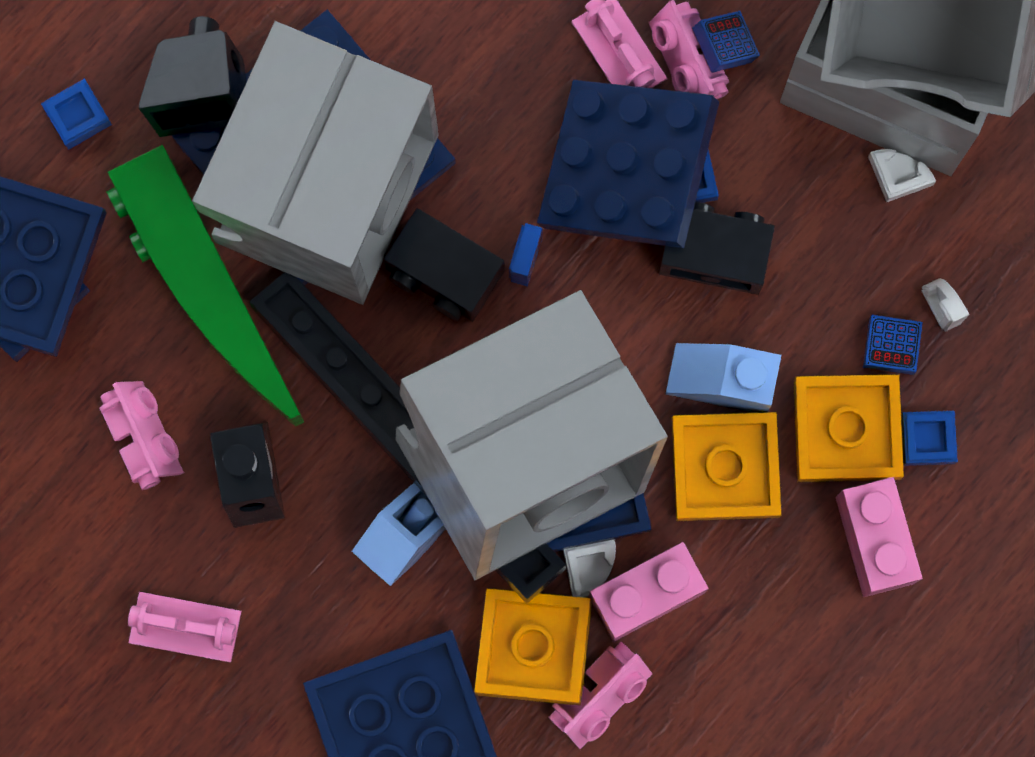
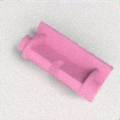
M591 0L585 5L587 12L572 20L575 29L611 84L653 88L667 80L666 75L617 0Z
M674 0L669 1L649 22L652 30L653 41L662 52L670 70L675 90L713 95L716 99L722 98L729 93L726 87L729 79L725 75L724 70L712 73L704 54L699 55L697 48H700V45L692 29L701 20L698 10L696 8L691 9L689 2L676 5Z
M143 381L116 382L112 384L114 389L100 396L103 405L99 409L104 416L114 441H120L129 435L132 436L134 442L119 450L132 482H139L141 489L146 490L161 482L159 477L183 474L184 471L178 460V447L171 436L165 432L157 414V401L150 390L144 386Z
M139 592L137 605H132L128 617V626L132 627L128 643L231 663L242 611Z
M622 642L615 648L609 646L586 670V675L597 686L591 692L583 686L581 706L559 703L552 705L555 711L548 718L562 732H565L579 749L588 741L596 740L606 731L610 724V718L624 703L634 701L643 692L647 679L652 675V672L640 656L634 654Z

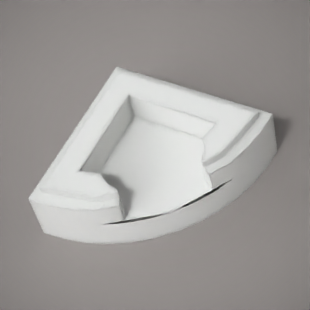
M876 150L870 152L868 156L886 202L931 187L936 182L934 175L924 163L918 162L906 154L896 152V150Z
M938 278L922 286L923 290L921 291L941 329L945 332L962 324L970 315L958 294L944 279Z
M615 539L563 550L573 597L586 598L591 590L604 584L615 560Z

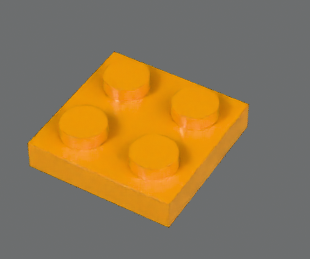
M899 375L795 377L797 482L883 480L894 477L895 480H901L904 477Z
M776 412L672 416L676 521L781 517Z
M486 589L474 693L478 696L581 706L592 607L591 598L539 593L526 604L515 591Z

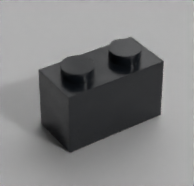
M695 202L685 247L665 246L659 275L759 295L764 284L775 225L764 223V217L754 213L735 212L734 217L714 213V207L708 204Z
M418 208L415 209L384 258L386 269L391 272L389 280L410 294L414 295L419 289L435 299L432 306L455 321H458L462 315L473 322L505 272L503 259Z

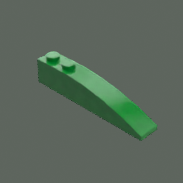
M161 145L108 171L115 187L106 192L120 219L127 215L130 216L137 231L130 234L129 238L142 263L149 259L153 261L189 318L216 352L259 396L295 427L304 423L285 382L164 146Z

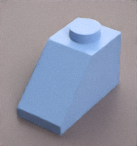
M676 343L665 394L753 413H767L772 405L781 355L731 344Z
M413 483L378 513L351 552L391 586L422 557L446 528L429 498Z

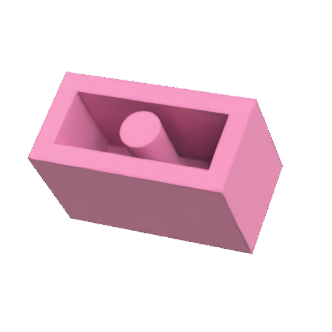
M894 477L842 490L836 497L863 597L913 585L922 580V574Z
M682 542L591 590L589 598H591L592 604L610 638L615 642L705 594L709 588L686 545Z

